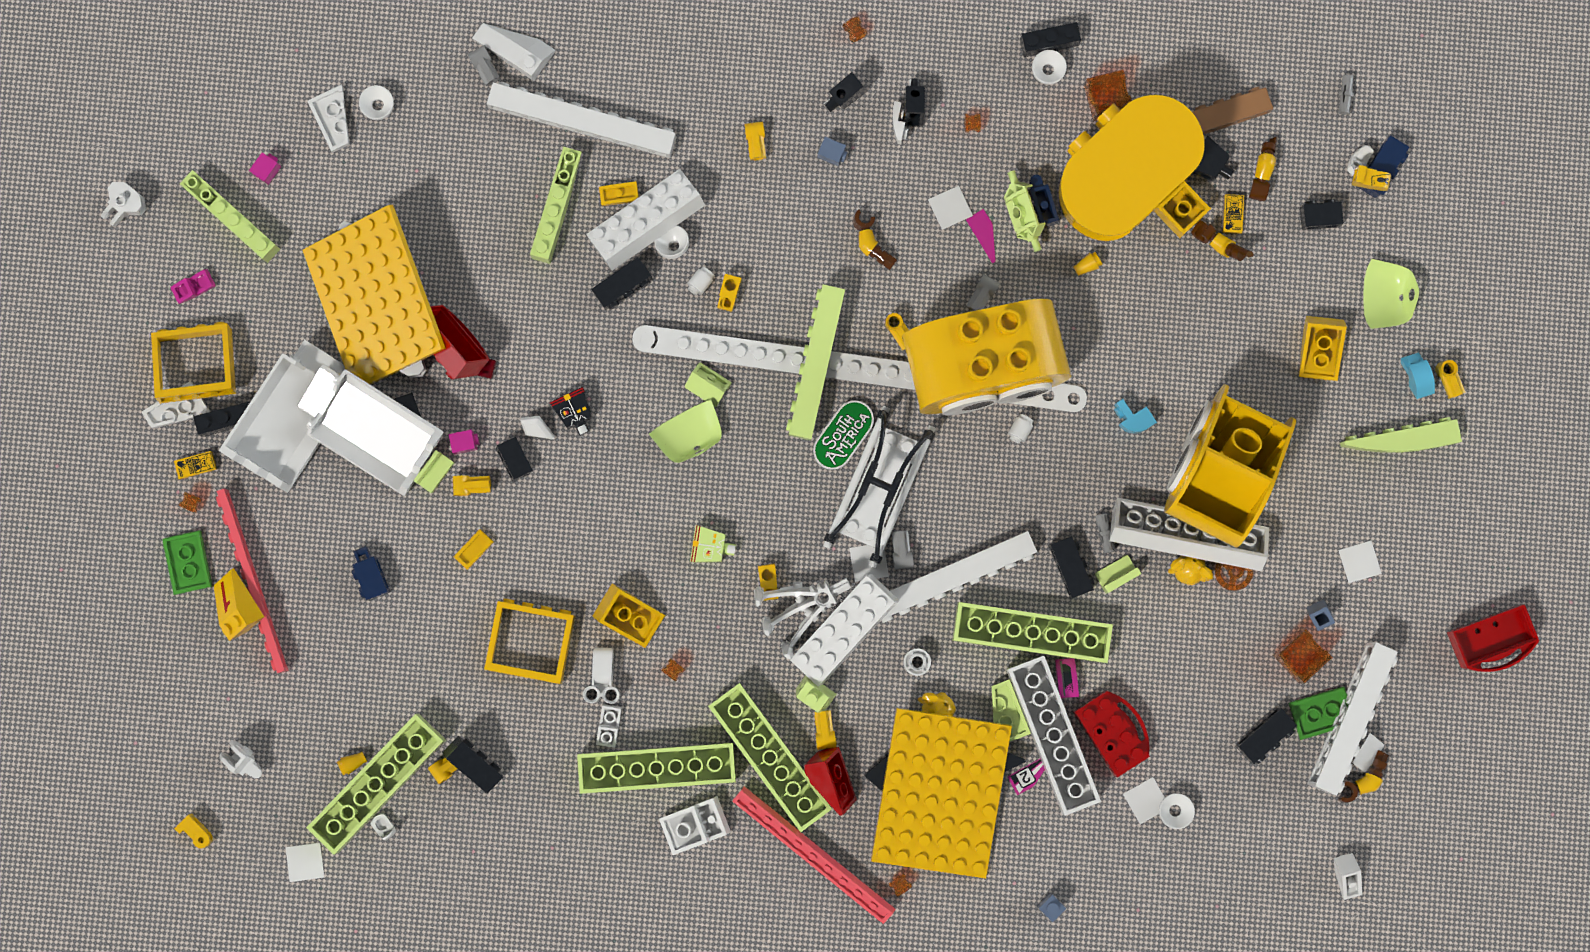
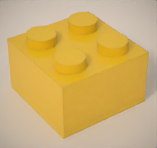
M1184 181L1154 212L1181 238L1211 208Z

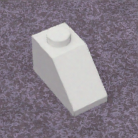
M1353 853L1334 858L1335 873L1343 899L1346 900L1362 895L1361 869Z

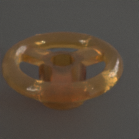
M1217 563L1215 566V577L1223 588L1238 591L1248 586L1251 582L1253 570ZM1222 566L1228 570V575L1230 576L1229 584L1221 576ZM1233 568H1236L1238 571L1236 575L1232 574ZM1247 570L1246 579L1241 584L1235 585L1236 579L1241 578L1244 571Z

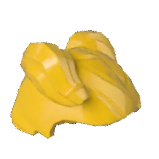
M1180 555L1179 558L1171 563V568L1168 570L1169 574H1175L1177 580L1187 585H1195L1200 581L1205 582L1213 579L1212 570L1206 567L1205 560Z
M944 692L938 694L925 693L922 697L918 698V701L923 704L922 712L953 716L956 711L953 700Z

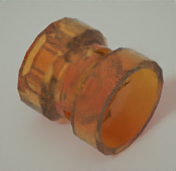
M858 16L842 25L844 30L848 32L851 43L861 40L868 34L866 29L861 26V20Z

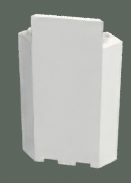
M305 339L295 355L291 354L288 357L282 353L219 451L288 493L320 445L318 441L307 435V424L312 416L299 409L298 405L323 364L339 374L344 371V364Z
M324 364L320 367L298 405L299 409L312 416L307 424L308 436L404 497L414 484L413 480L427 463L433 449L437 446L443 435L442 430L348 370L344 369L339 374Z

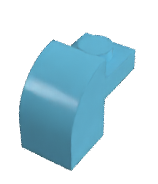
M1419 352L1401 358V365L1409 376V388L1416 399L1434 394L1435 381L1428 361L1423 360Z
M1124 399L1114 405L1116 407L1114 411L1120 419H1124L1119 424V427L1128 433H1141L1157 423L1147 406L1133 414Z

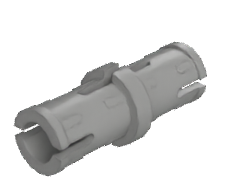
M1352 75L1342 76L1341 91L1338 95L1340 97L1338 113L1341 115H1350L1351 100L1354 98L1353 83L1355 79Z
M1101 514L1095 516L1099 531L1098 537H1100L1103 553L1115 552L1114 543L1110 541L1111 529L1108 515Z

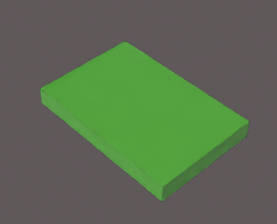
M200 530L162 539L173 595L213 587L202 532Z
M1345 687L1288 703L1293 720L1297 725L1296 730L1299 740L1333 730L1335 726L1332 727L1335 718L1339 715L1343 699L1346 701L1347 693Z

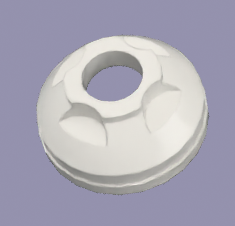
M1054 50L1040 52L1032 63L1034 77L1040 83L1046 85L1059 82L1064 77L1067 69L1064 57ZM1045 65L1053 67L1054 72L1051 75L1043 73L1042 69Z
M374 85L366 88L361 93L359 107L367 118L382 120L392 112L394 100L389 90L385 87ZM381 100L384 103L381 110L373 109L375 101Z
M675 226L654 241L658 253L667 259H675L682 256L689 247L688 234L679 226ZM672 243H679L677 250H669V246Z
M1174 793L1162 800L1159 807V815L1166 826L1173 829H1182L1192 822L1195 808L1187 796ZM1172 805L1180 807L1181 811L1178 816L1170 814L1169 810Z

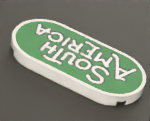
M854 400L844 403L838 409L814 444L813 454L816 462L821 467L828 470H836L848 463L873 427L874 416L868 405Z

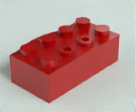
M444 305L430 306L446 348L433 354L436 361L447 370L446 375L450 379L477 376L489 361V357L480 342Z
M1525 604L1513 606L1447 632L1460 667L1477 672H1494L1509 668L1527 657L1539 642ZM1517 649L1521 650V653L1516 658L1503 665L1491 668L1481 667L1482 662L1497 661L1511 655Z
M1103 691L1072 711L1114 777H1120L1150 757L1149 737L1145 724L1132 705L1120 696L1109 691ZM1119 702L1127 706L1137 718L1144 735L1142 741L1139 740L1132 720L1118 707ZM1099 728L1101 729L1100 734L1097 733V729ZM1108 745L1112 746L1110 751L1107 749Z

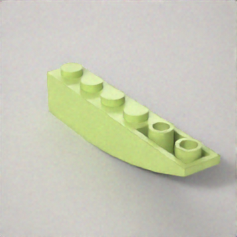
M567 147L562 149L530 252V256L534 260L548 264L551 263L582 154L581 151Z
M192 170L180 183L182 187L264 261L268 263L279 252L280 248L196 172Z
M1450 417L1439 419V423L1432 424V421L1422 422L1420 427L1413 428V424L1402 426V430L1395 431L1394 428L1382 430L1383 434L1376 435L1375 432L1365 433L1363 438L1357 439V435L1345 437L1346 441L1341 442L1340 446L1361 451L1401 453L1457 444L1462 442L1458 420H1451Z

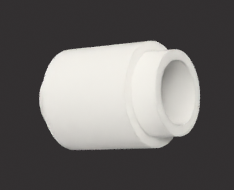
M705 267L698 269L687 282L688 290L696 296L697 294L702 295L713 282L714 274Z
M1023 414L1016 417L1008 432L1011 436L1009 439L1018 444L1025 442L1033 428L1032 423L1034 420Z

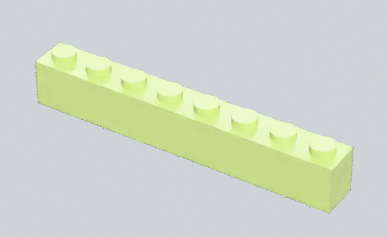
M823 284L822 289L817 290L815 300H819L817 308H813L811 317L815 321L813 326H809L807 337L810 338L809 345L805 344L803 356H806L805 364L801 363L799 370L802 378L801 382L796 383L794 392L798 396L796 401H792L790 412H794L792 420L788 419L786 430L789 431V436L810 441L812 439L845 289Z

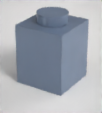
M824 137L817 158L839 166L840 161L844 163L848 153L845 151L846 145Z
M1324 599L1307 607L1308 614L1317 631L1335 623L1333 614Z
M1051 893L1037 905L1052 922L1066 910Z

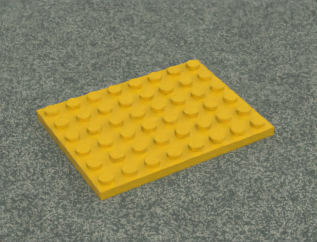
M387 205L302 250L346 370L371 385L446 349L393 205Z
M896 708L871 862L986 879L1012 726Z

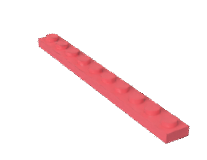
M218 490L216 501L218 506L223 509L222 519L224 524L229 527L228 537L230 542L235 545L236 551H234L236 560L241 563V576L244 580L246 579L248 584L246 588L264 615L258 627L261 634L265 635V648L272 656V660H270L271 666L277 673L287 672L289 670L229 490Z
M745 786L733 799L732 802L882 924L894 913L896 909Z

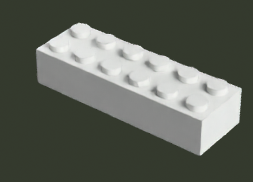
M678 169L586 235L613 271L704 207L705 204L700 194L681 169Z
M872 574L866 575L790 661L817 687L823 685L899 602V599Z

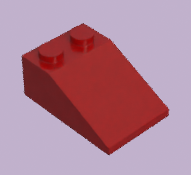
M839 747L819 750L804 765L805 774L809 778L811 785L839 816L844 815L857 801Z

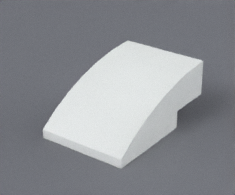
M718 796L659 819L672 855L731 833Z

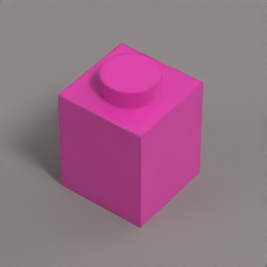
M261 153L249 172L269 185L281 168L277 163L279 159L270 153L268 155Z
M473 430L449 434L453 454L477 450L479 438L478 434H474Z

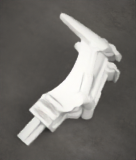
M847 578L831 586L825 580L824 584L818 583L817 588L814 585L803 587L802 582L797 581L793 582V586L782 587L778 590L764 592L761 586H757L754 589L756 607H759L766 598L780 596L796 597V603L786 608L773 619L767 616L762 618L763 631L767 637L774 630V625L799 611H804L806 617L799 625V629L791 641L786 640L781 643L782 653L787 659L793 658L796 651L794 645L811 622L817 621L820 617L819 613L826 612V607L831 608L832 603L837 604L836 596L852 588ZM824 592L827 593L829 597L825 600H821L818 597V594ZM817 604L814 610L810 607L812 605Z

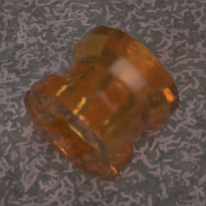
M980 113L975 115L964 114L965 133L974 130L981 132Z
M184 491V498L179 502L178 506L196 513L198 510L197 505L201 503L202 498Z
M670 658L668 665L663 667L661 671L676 682L678 675L683 673L685 669Z
M904 873L888 883L890 887L894 888L897 897L913 887L910 882H907Z

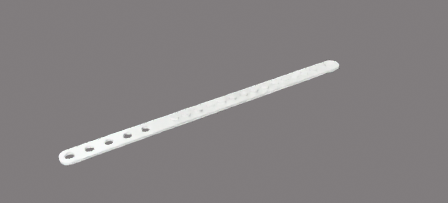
M648 325L638 327L634 331L632 338L635 348L645 353L799 374L801 363L805 364L806 356H803L805 347ZM655 331L658 336V341L656 346L653 349H651L652 345L655 342V336L653 334V332ZM831 351L825 378L915 390L909 362ZM1060 384L1052 387L1051 391L1054 393V398L1051 401L1044 400L1042 395L1009 404L1078 412L1085 407L1087 395L1084 389L1079 386ZM1076 393L1079 396L1078 404L1072 405L1069 403V394Z

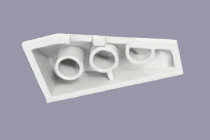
M485 23L480 26L472 37L477 43L484 46L532 81H535L555 53L553 48L540 39Z

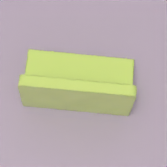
M700 362L692 371L685 384V388L705 401L712 400L713 406L717 407L732 382Z
M435 450L413 481L430 493H433L454 465V462Z
M1126 555L1096 572L1095 576L1105 593H1109L1139 576L1141 572L1138 567L1135 568L1130 557Z

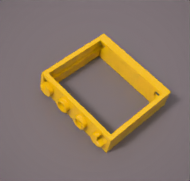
M216 322L214 325L198 324L192 328L160 329L157 332L151 333L154 395L160 404L236 394L232 329L227 323ZM222 334L225 382L163 390L160 342Z
M503 598V602L498 601L484 670L562 684L575 616L571 615V611L560 609L558 613L553 612L552 607L541 605V609L533 608L534 604L522 602V605L514 604L515 600ZM503 608L567 620L556 675L493 663Z

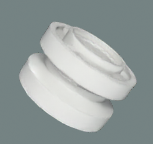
M912 649L904 656L903 665L909 674L920 676L929 670L931 659L926 651ZM916 656L922 659V665L919 668H915L912 665V659Z

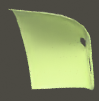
M1371 259L1366 270L1363 291L1364 315L1367 324L1371 329L1398 326L1408 322L1413 316L1419 297V287L1413 272L1397 264ZM1411 289H1414L1415 296L1414 299L1410 301L1409 292ZM1401 294H1403V301L1399 300Z
M709 400L673 417L654 429L649 435L670 460L680 463L702 454L718 443L722 437V431L712 400ZM700 446V448L694 450V447Z

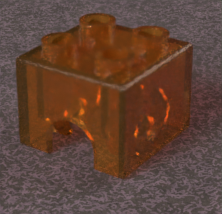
M1124 69L1087 78L1085 81L1084 89L1093 122L1098 121V117L1113 103L1121 110L1132 101L1131 95H1128L1126 89Z
M1300 629L1273 654L1275 659L1299 684H1305L1333 658L1326 649L1321 648L1314 641L1313 635L1307 629Z

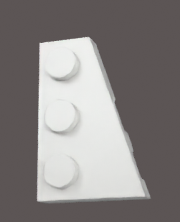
M339 85L308 100L307 102L331 152L333 153L350 145L343 86Z
M189 381L181 387L194 386V384ZM201 398L162 404L156 402L142 411V414L150 427L154 429L194 419L193 416L211 411Z

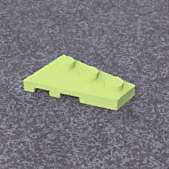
M1010 679L991 686L993 722L1012 726L1009 742L1031 734Z

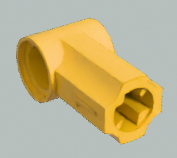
M763 121L745 123L750 160L766 159Z
M891 313L885 320V327L890 331L903 351L905 350L902 335L909 331L899 314ZM890 318H897L899 325L891 327L889 325Z
M1453 360L1439 362L1435 367V372L1441 378L1448 399L1466 393L1458 375V365ZM1445 364H1447L1450 368L1448 374H1446L1443 369Z
M468 475L452 477L453 496L491 493L490 476L470 477Z
M831 710L820 713L814 712L817 750L836 747Z
M446 758L438 760L428 768L438 784L449 779L453 775L452 773L458 770Z

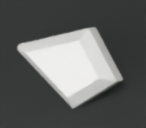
M540 416L521 418L520 421L526 436L554 439L555 435Z

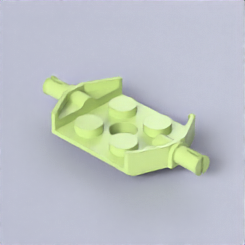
M1015 170L1010 171L1007 174L1011 184H1009L1004 200L1016 236L1019 239L1031 242L1034 252L1040 251L1042 248L1038 239L1044 229L1045 222L1039 224L1037 214L1032 205L1031 197L1027 188L1032 187V184L1018 181Z

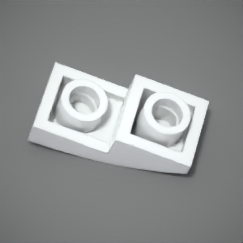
M894 101L893 130L897 144L901 145L902 139L906 140L908 129L905 128V122L899 121L903 120L905 109L901 108L902 102Z
M608 704L602 705L596 745L616 747L622 707Z

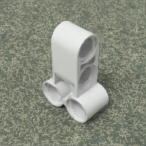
M594 647L592 686L586 687L583 691V698L588 703H597L601 697L609 704H615L620 700L621 693L619 689L612 687L613 648ZM591 689L597 692V697L594 700H589L587 697V693ZM609 690H614L617 694L613 701L607 699L606 695Z

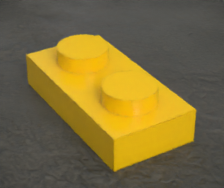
M636 181L599 187L602 207L631 203L639 198Z

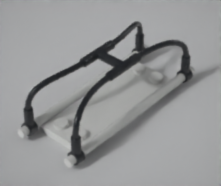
M883 406L876 416L878 419L830 531L824 537L825 542L823 547L830 549L837 539L835 536L838 532L875 548V553H872L869 559L871 561L869 566L874 569L882 561V553L929 443L935 437L934 432L936 429L929 425L919 441L886 428V422L890 415L888 414L890 408ZM873 448H875V450H874V452H873V455H872V457H871V459H870V462H869V464H868V466H867V469H866V471H865V473H864V476H863V478H862V480H861V483H860V485H859V487H858V490H857V492H856V494H855V497H854V499H853V501H852V504H851V506H850V508H849V511H846L847 508H848V506H849V503H850V501H851V499H852V496H853V494H854V492H855V489H856V487H857V485H858V483H859V480H860V478H861V476H862V473H863V471H864V469H865V466H866V464H867V462H868V459H869V457H870V455H871V452H872ZM910 464H912V466H911V468H910V471H909V473H908V475H907V478H906V480H905V482H904V485H903V487H902V489H901V492H900V494H899V496H898V499H897V501H896V503H895V506H894V508H893V510H892V513H891V515H890V517H889V520H888V522H887V524H886V527H884V524H885V522H886V520H887V517H888V515H889V513H890V510H891V508H892V506H893V503H894L895 498H896V496H897V494H898V491H899V489H900V487H901V484H902V482H903V480H904V477H905V475H906V473H907V470H908Z

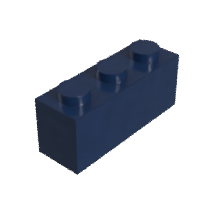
M1390 135L1385 139L1368 168L1390 173L1393 180L1399 172L1397 169L1400 163L1403 164L1409 155L1406 153L1409 146ZM1358 187L1374 198L1386 193V191Z

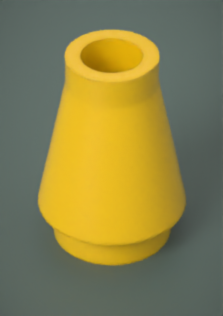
M1093 252L1088 253L1073 268L1077 275L1080 276L1099 269V266L1103 264L1097 253Z
M363 752L341 757L337 764L342 775H349L366 763L367 760Z

